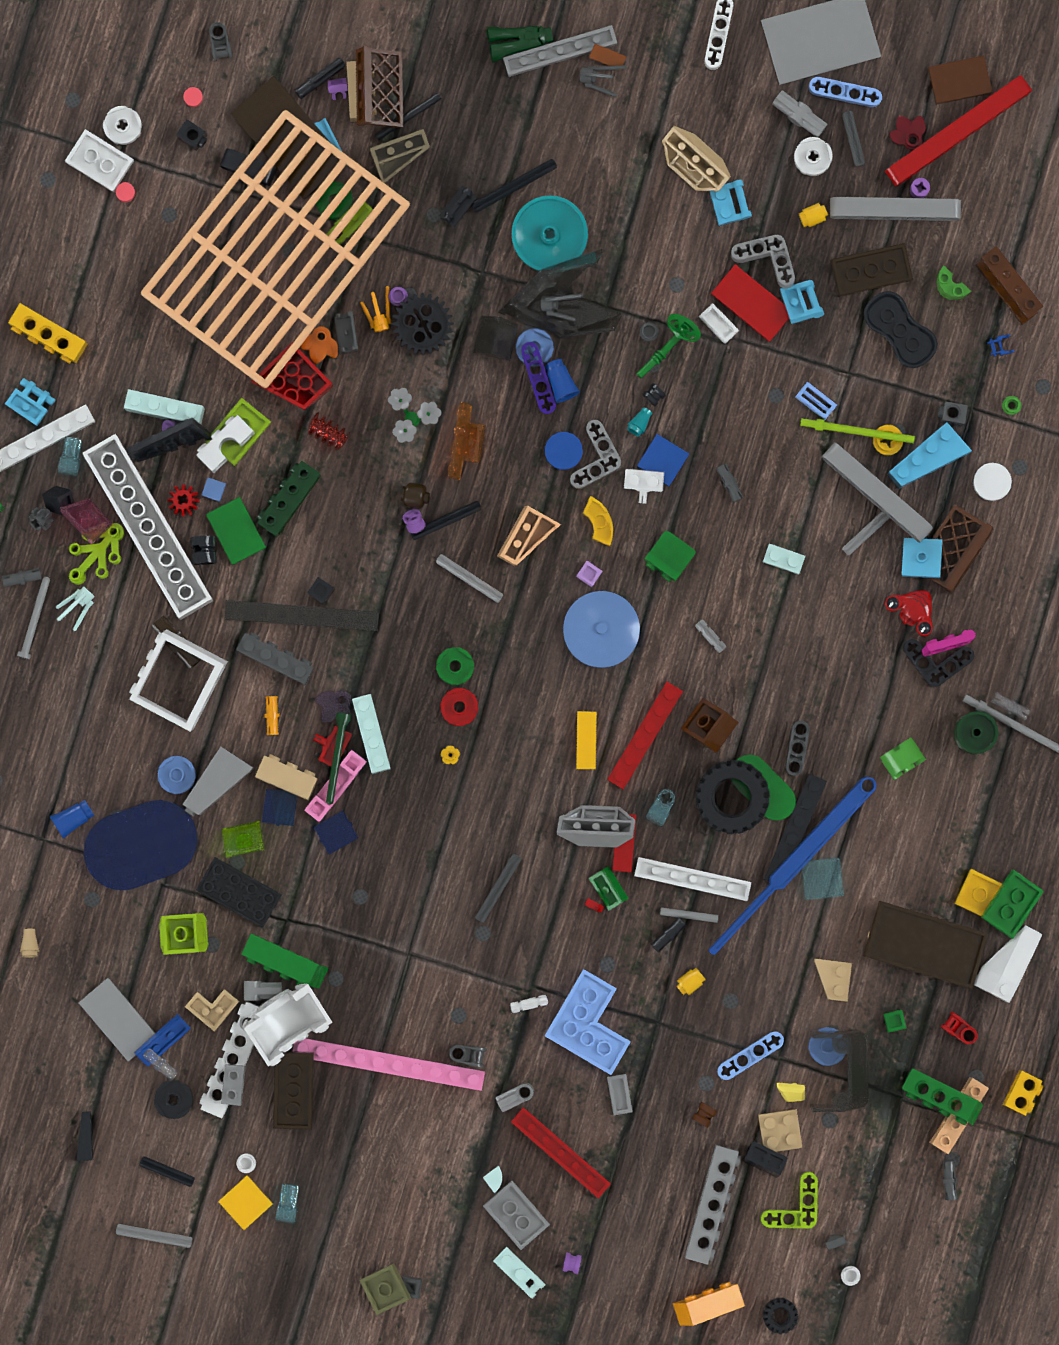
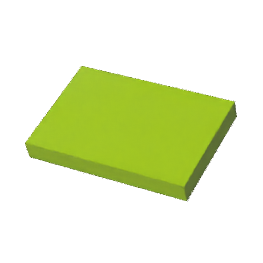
M243 398L238 401L211 434L212 436L218 429L221 431L226 426L225 422L233 416L235 418L237 415L254 431L255 434L242 447L233 440H228L222 444L221 453L234 466H236L271 424L270 420Z

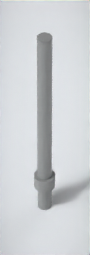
M965 695L963 698V702L973 706L976 711L989 714L991 717L1059 753V744L992 709L982 700L978 701L968 695Z

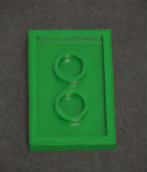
M240 497L206 514L232 566L266 549Z
M1012 869L981 918L1013 939L1044 891Z

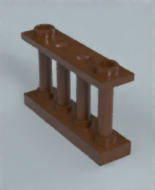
M997 246L981 257L982 260L975 265L1021 325L1029 321L1038 313L1037 311L1044 307Z

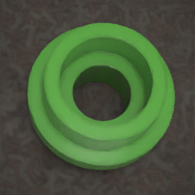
M1015 396L1006 397L1002 402V409L1008 415H1015L1021 409V402ZM1008 403H1013L1015 405L1014 409H1010Z

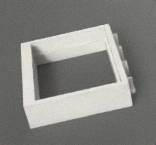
M166 629L163 633L159 632L155 639L157 645L154 650L151 649L146 657L148 663L146 667L142 666L140 669L138 683H134L129 693L132 694L130 700L191 732L195 728L228 661ZM166 641L215 666L188 720L139 695Z

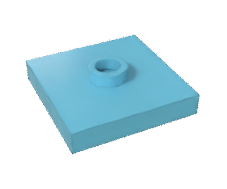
M904 538L902 577L940 578L942 539H923L919 543L914 538Z

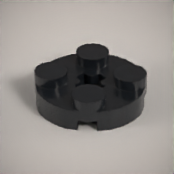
M170 1080L158 1087L154 1105L160 1115L169 1119H178L190 1111L193 1105V1094L185 1083L179 1080ZM171 1094L179 1097L177 1105L169 1103Z

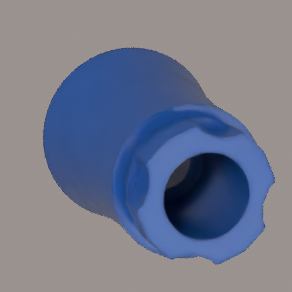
M562 359L551 361L545 366L556 403L570 400L580 393Z
M83 800L79 804L76 803L57 814L51 815L50 818L64 839L72 831L86 823L94 814L87 802Z

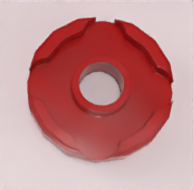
M454 688L448 691L440 704L444 719L449 724L455 726H465L471 723L478 713V701L475 695L464 688ZM457 702H463L465 705V710L461 713L454 710V705Z

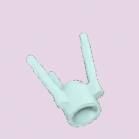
M84 586L81 590L77 589L74 594L56 606L59 609L75 598V601L57 618L60 621L78 603L82 607L86 604L73 628L74 631L77 630L88 609L93 604L91 600L94 598V595Z

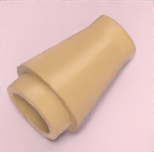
M24 929L20 949L22 957L32 958L38 956L39 947L35 929Z

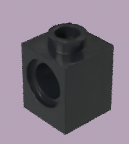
M186 119L176 134L179 140L196 151L207 142L206 131ZM192 132L198 133V137L195 140H190L188 136Z

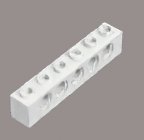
M248 1001L245 1005L241 1004L237 1013L240 1015L238 1022L234 1021L230 1030L233 1033L231 1039H226L222 1050L225 1051L223 1058H218L215 1065L217 1072L215 1076L211 1075L208 1081L209 1091L207 1094L203 1093L200 1100L201 1110L220 1118L224 1117L228 1104H221V1100L214 1099L213 1091L215 1089L222 1091L223 1081L220 1075L224 1071L225 1064H230L228 1056L231 1053L238 1056V1062L233 1065H246L254 1044L243 1028V1021L247 1017L251 1018L249 1015L260 1006ZM239 1035L244 1036L246 1039V1043L242 1047L238 1046L235 1042L236 1037Z

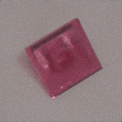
M89 498L60 508V512L91 544L112 526V522Z

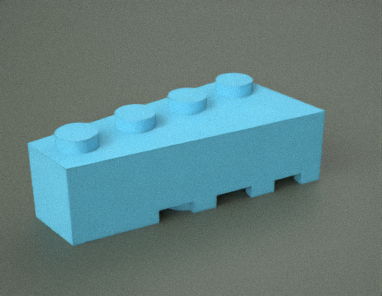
M946 422L889 471L887 475L900 489L968 455L972 450Z

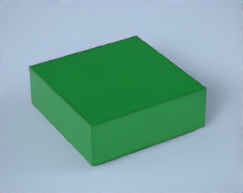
M902 1009L883 1014L887 1033L907 1028Z

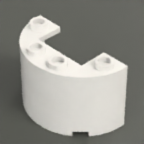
M299 984L295 986L296 990L291 991L287 989L277 994L249 1015L251 1017L250 1021L245 1020L243 1023L245 1032L268 1067L278 1064L281 1061L280 1058L284 1056L282 1052L291 1049L293 1043L304 1040L311 1031L315 1033L326 1031L329 1028L328 1025L332 1023L308 984Z

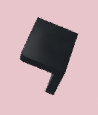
M54 486L42 494L45 507L52 513L63 515L76 507L70 489Z
M317 577L307 593L325 605L335 589Z

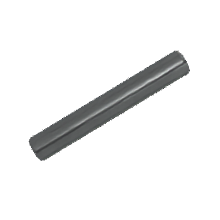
M512 854L477 913L476 920L481 923L485 922L520 863L521 857Z

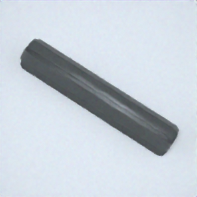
M847 111L842 114L854 164L856 167L863 166L865 159L853 112Z

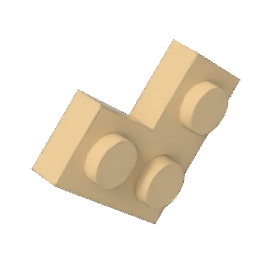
M225 989L213 1004L197 992L185 1008L215 1032L240 1001Z

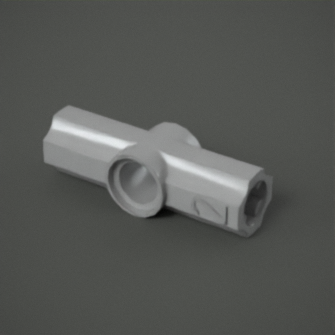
M783 90L772 103V105L786 114L793 124L798 127L802 126L817 138L828 125L813 114L806 104L800 101L797 102Z

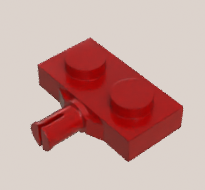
M337 726L334 727L331 735L327 738L316 733L313 741L323 745L322 753L318 760L329 766H332ZM347 731L344 734L341 757L353 735Z

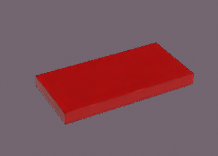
M736 264L711 293L713 297L768 342L774 338L789 320L785 304Z

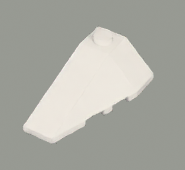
M1025 925L1016 933L1013 939H1010L981 967L974 985L1010 1003L1042 934Z

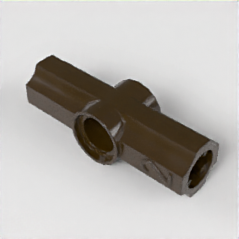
M164 615L152 625V628L158 634L159 632L163 633L167 629L186 639ZM168 641L165 642L167 647L175 655L177 654L189 669L200 662L201 659Z

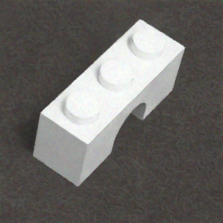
M238 415L235 418L233 416L225 422L226 426L221 431L218 429L211 436L212 440L208 444H202L197 450L199 452L197 457L213 473L227 461L226 457L221 453V446L224 442L233 440L242 447L255 434Z

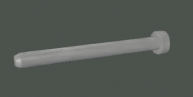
M49 577L42 579L21 652L18 651V657L28 660L31 658L29 651L50 583Z

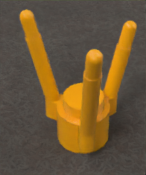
M386 286V318L384 314L380 315L374 292H371L376 313L373 319L364 302L360 303L370 322L371 329H374L375 332L390 329L389 286Z

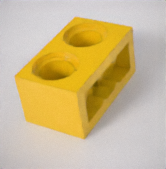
M1019 1070L1002 1105L1025 1116L1027 1112L1031 1113L1035 1105L1033 1100L1036 1095H1040L1043 1089V1085H1041L1042 1080ZM1028 1079L1033 1082V1087L1030 1090L1024 1088V1082ZM1018 1097H1023L1025 1103L1022 1107L1018 1108L1015 1101Z

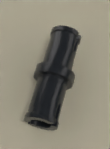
M677 918L667 929L664 928L662 930L663 933L651 943V946L659 953L670 941L673 942L675 940L674 937L686 927V924L680 918Z

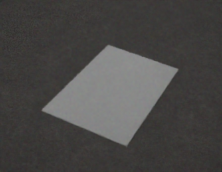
M832 0L761 20L779 85L881 57L865 0Z

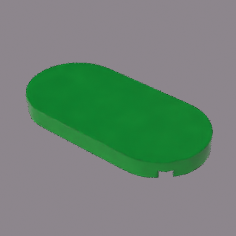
M755 755L739 757L736 761L741 760L753 765L754 768L763 774L762 776L768 783L770 791L769 806L764 817L777 821L790 816L796 805V798L792 789L760 757ZM731 779L733 785L750 802L751 793L747 785L740 780Z

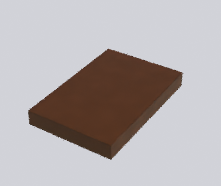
M984 56L928 67L936 105L992 93Z

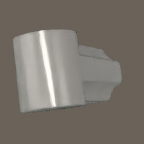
M244 981V1001L271 999L282 992V982Z
M522 1083L495 1098L501 1111L505 1112L530 1100L534 1095V1088L529 1083ZM522 1087L529 1088L530 1095L528 1097H523L520 1094Z

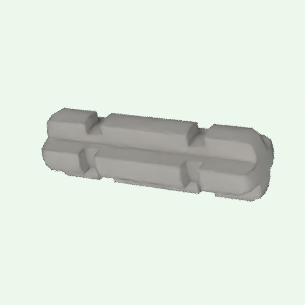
M700 620L695 625L698 631L702 632L706 640L715 646L714 649L718 653L726 648L723 641H720L715 632L710 627H707V623L704 620Z

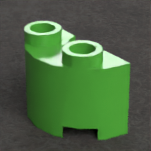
M943 265L936 280L939 293L948 300H962L967 297L971 291L962 282L955 284L952 281L953 273Z

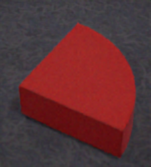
M587 898L585 906L602 913L604 906Z

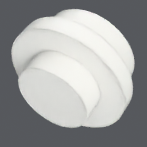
M242 1154L238 1157L236 1165L242 1173H250L256 1166V1160L251 1154Z
M847 1266L841 1272V1279L846 1285H855L860 1280V1272L854 1266Z

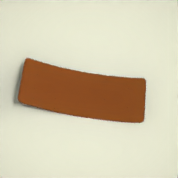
M594 44L589 58L608 66H620L626 60V56Z

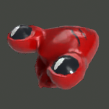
M918 590L904 595H891L886 598L884 604L887 610L893 612L901 608L899 616L903 624L913 626L918 623L916 632L920 636L926 637L931 634L933 629L931 620L932 598L928 591Z

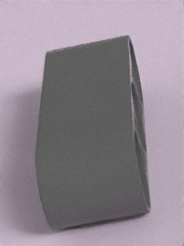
M797 721L791 728L785 761V771L790 776L799 775L804 767L810 727L805 721ZM798 724L805 727L803 735H799L795 731ZM798 743L802 746L800 754L793 752V744ZM791 762L798 764V772L793 773L789 770Z

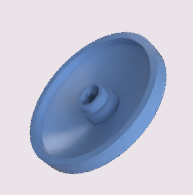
M607 591L591 592L576 600L569 608L563 625L564 640L572 655L580 662L596 668L612 667L627 659L635 649L640 634L639 619L631 604L623 597Z

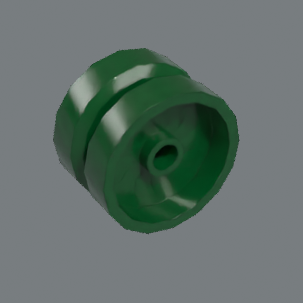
M976 711L962 716L956 722L953 734L957 746L962 751L973 755L981 754L991 749L997 742L999 732L994 718L987 713ZM976 729H978V730H979V733H978L979 736H975V735L973 734V731L976 730Z

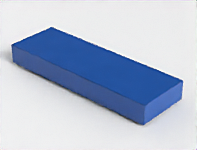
M177 1014L134 1053L148 1067L185 1035L191 1027Z

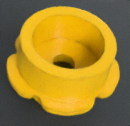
M447 746L446 749L441 751L442 761L445 764L457 763L460 756L458 749H455L454 746Z

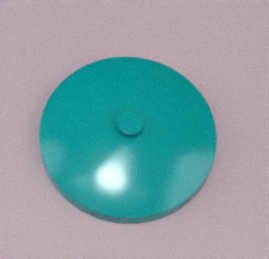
M541 196L529 201L517 213L512 226V242L516 253L526 265L541 272L552 273L569 268L582 256L588 241L587 223L582 212L572 202L558 196Z

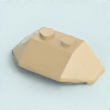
M673 126L662 140L667 165L695 190L720 191L730 179V173L723 159L695 134Z

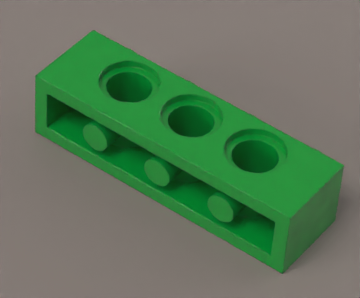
M913 1068L902 1087L907 1093L906 1096L914 1101L918 1098L923 1101L922 1104L930 1109L936 1107L940 1109L939 1113L946 1117L950 1115L956 1117L955 1121L964 1126L967 1123L973 1126L983 1107V1104L978 1100ZM928 1086V1092L922 1094V1089ZM941 1095H945L944 1101L938 1103V1098ZM962 1103L961 1108L955 1111L956 1104Z

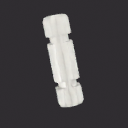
M541 995L538 998L533 997L521 1000L519 1003L518 1001L510 1004L512 1013H517L520 1010L536 1008L538 1005H547L548 1000L546 995Z

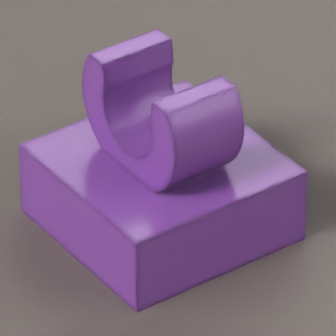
M346 78L327 80L329 93H332V99L336 100L335 94L337 92H341L343 99H346V91H348Z

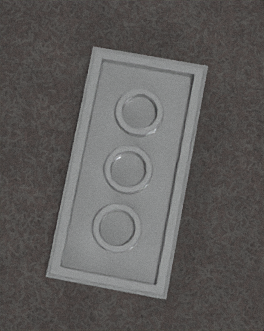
M109 978L104 980L79 1002L81 1007L128 1062L136 1056L134 1052L155 1034L153 1029Z

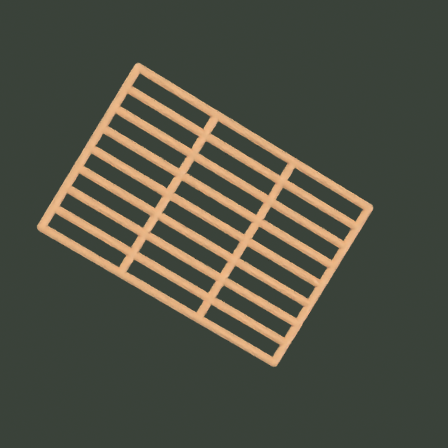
M284 110L141 291V295L263 388H268L409 208L410 203L289 111ZM287 119L295 127L255 178H250L244 172ZM303 131L310 138L271 188L266 190L260 185V182L297 135ZM316 142L325 148L284 202H282L274 195ZM332 153L340 161L301 211L297 213L290 208V205ZM347 164L355 170L354 174L313 225L305 219L306 215ZM363 176L370 184L329 236L326 235L320 228L359 178ZM239 179L242 180L248 187L207 239H205L197 232ZM375 188H379L385 195L347 244L342 247L335 241ZM255 190L263 198L224 248L220 250L213 245V242ZM391 199L395 200L400 204V207L358 259L350 251ZM270 201L278 207L277 211L237 262L228 256L229 252ZM286 213L294 220L254 271L250 273L242 266L282 215ZM299 224L308 230L307 234L266 285L258 279L259 275ZM314 236L318 237L323 241V244L284 294L281 296L274 291L273 288ZM193 238L201 244L200 248L158 299L151 293L152 289ZM329 247H331L339 254L301 303L295 307L288 301ZM209 250L216 258L176 309L173 310L165 303L205 252ZM347 259L353 264V267L311 319L303 311L342 261ZM223 261L231 269L193 318L187 321L181 316L182 312ZM239 273L246 278V281L206 332L203 333L195 326L235 275ZM252 284H254L261 292L219 345L211 339L212 335ZM267 296L271 297L276 301V304L235 356L232 355L226 348ZM282 307H284L292 314L254 363L248 367L241 361ZM299 318L307 326L264 379L256 371Z

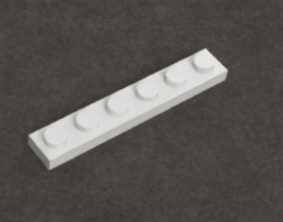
M83 405L0 449V472L95 423L87 405Z
M638 857L634 875L748 901L751 882L640 857Z

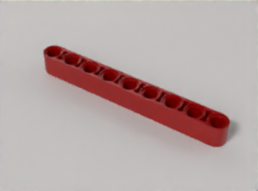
M1022 75L1018 76L885 170V173L895 187L899 186L1026 97L1033 90Z

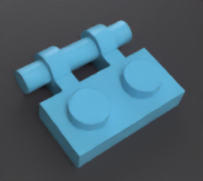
M23 378L20 385L25 389L23 392L15 389L5 405L38 426L48 412L42 405L47 402L52 406L55 399L46 390L42 391L36 387L33 381L29 382ZM31 392L39 397L37 402L28 397Z

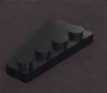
M194 418L185 419L183 422L169 427L158 434H154L148 439L135 443L127 448V453L136 462H141L160 456L162 451H176L178 446L195 445L197 440L204 438L205 441L212 440L211 433Z

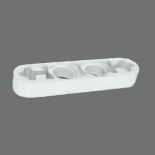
M718 0L716 3L705 55V66L710 70L718 69L722 62L733 10L732 0ZM727 2L730 8H726L725 15H717V13L721 14L722 6L719 4ZM719 19L724 20L726 27L723 29L717 28L715 25L716 21ZM720 38L722 40V45L720 47H714L712 45V39ZM713 51L717 52L716 60L718 62L711 65V61L708 59L712 58Z

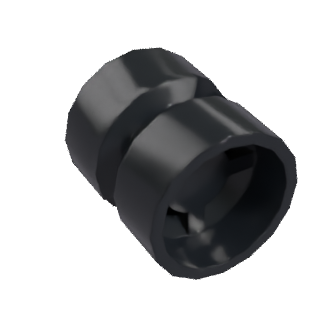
M206 535L190 538L191 549L194 550L191 554L192 565L217 563L216 552L213 551L216 547L215 536Z

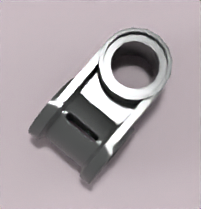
M220 22L213 23L209 28L214 61L223 57L233 58L226 27ZM217 28L223 30V34L219 37L213 34Z
M455 1044L449 1049V1056L455 1062L484 1068L482 1062L487 1048ZM455 1048L463 1050V1055L459 1059L454 1058L452 1055Z

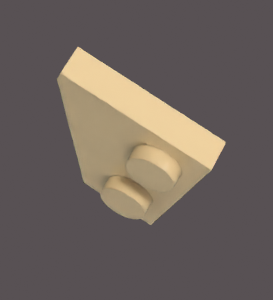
M814 959L827 999L848 1001L852 963Z

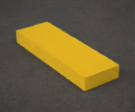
M577 711L576 769L596 770L597 712Z

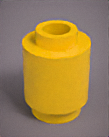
M819 203L807 207L801 213H798L803 227H812L826 221L825 216H828L825 206H820Z
M697 968L690 969L677 980L679 984L676 987L683 995L685 993L690 995L703 985L702 982L706 979Z

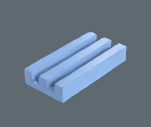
M809 382L795 396V398L823 420H826L837 406V404ZM806 389H810L831 406L830 409L808 393ZM804 394L806 397H808L811 401H813L820 408H822L826 412V414L817 409L814 405H812L801 395Z

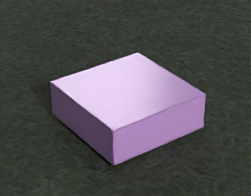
M586 561L576 577L590 587H593L603 571L589 561Z

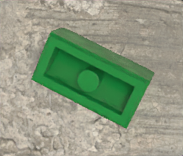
M609 866L589 878L608 911L628 899Z

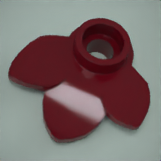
M899 115L896 120L897 130L891 131L889 135L895 144L904 145L907 149L914 150L922 144L921 136L926 130L924 119L922 116H918L911 122L906 117ZM914 138L916 140V143L911 144L909 142V139Z

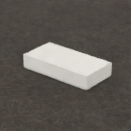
M713 303L699 316L724 344L739 332L734 324Z

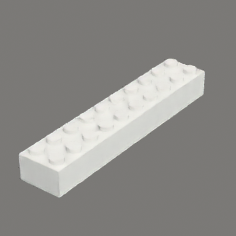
M114 434L83 452L82 454L177 617L182 620L213 601L212 597L118 436Z

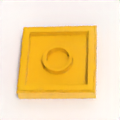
M970 869L954 904L982 916L1002 883Z
M248 1175L218 1201L243 1230L273 1205L270 1199Z

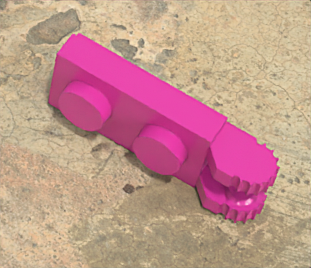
M968 629L956 637L952 634L944 637V640L941 641L934 639L926 642V646L921 651L923 656L926 657L966 644L968 645L974 640L976 633Z

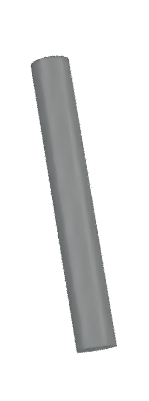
M662 907L660 915L718 922V915Z

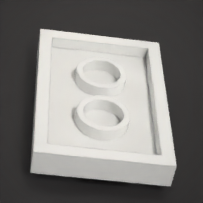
M85 129L65 162L114 192L134 162V159Z

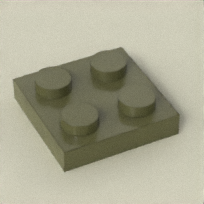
M394 1263L359 1280L376 1315L411 1299Z

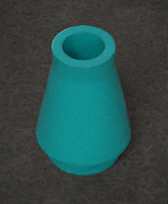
M643 407L628 423L627 430L631 434L640 437L645 432L652 412Z

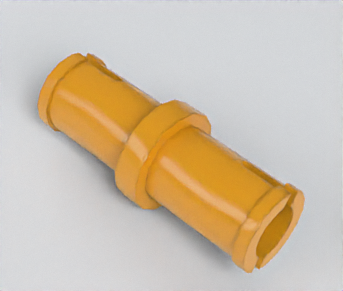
M278 696L265 697L266 714H264L267 719L266 735H279L278 717H280V713H278L277 706Z

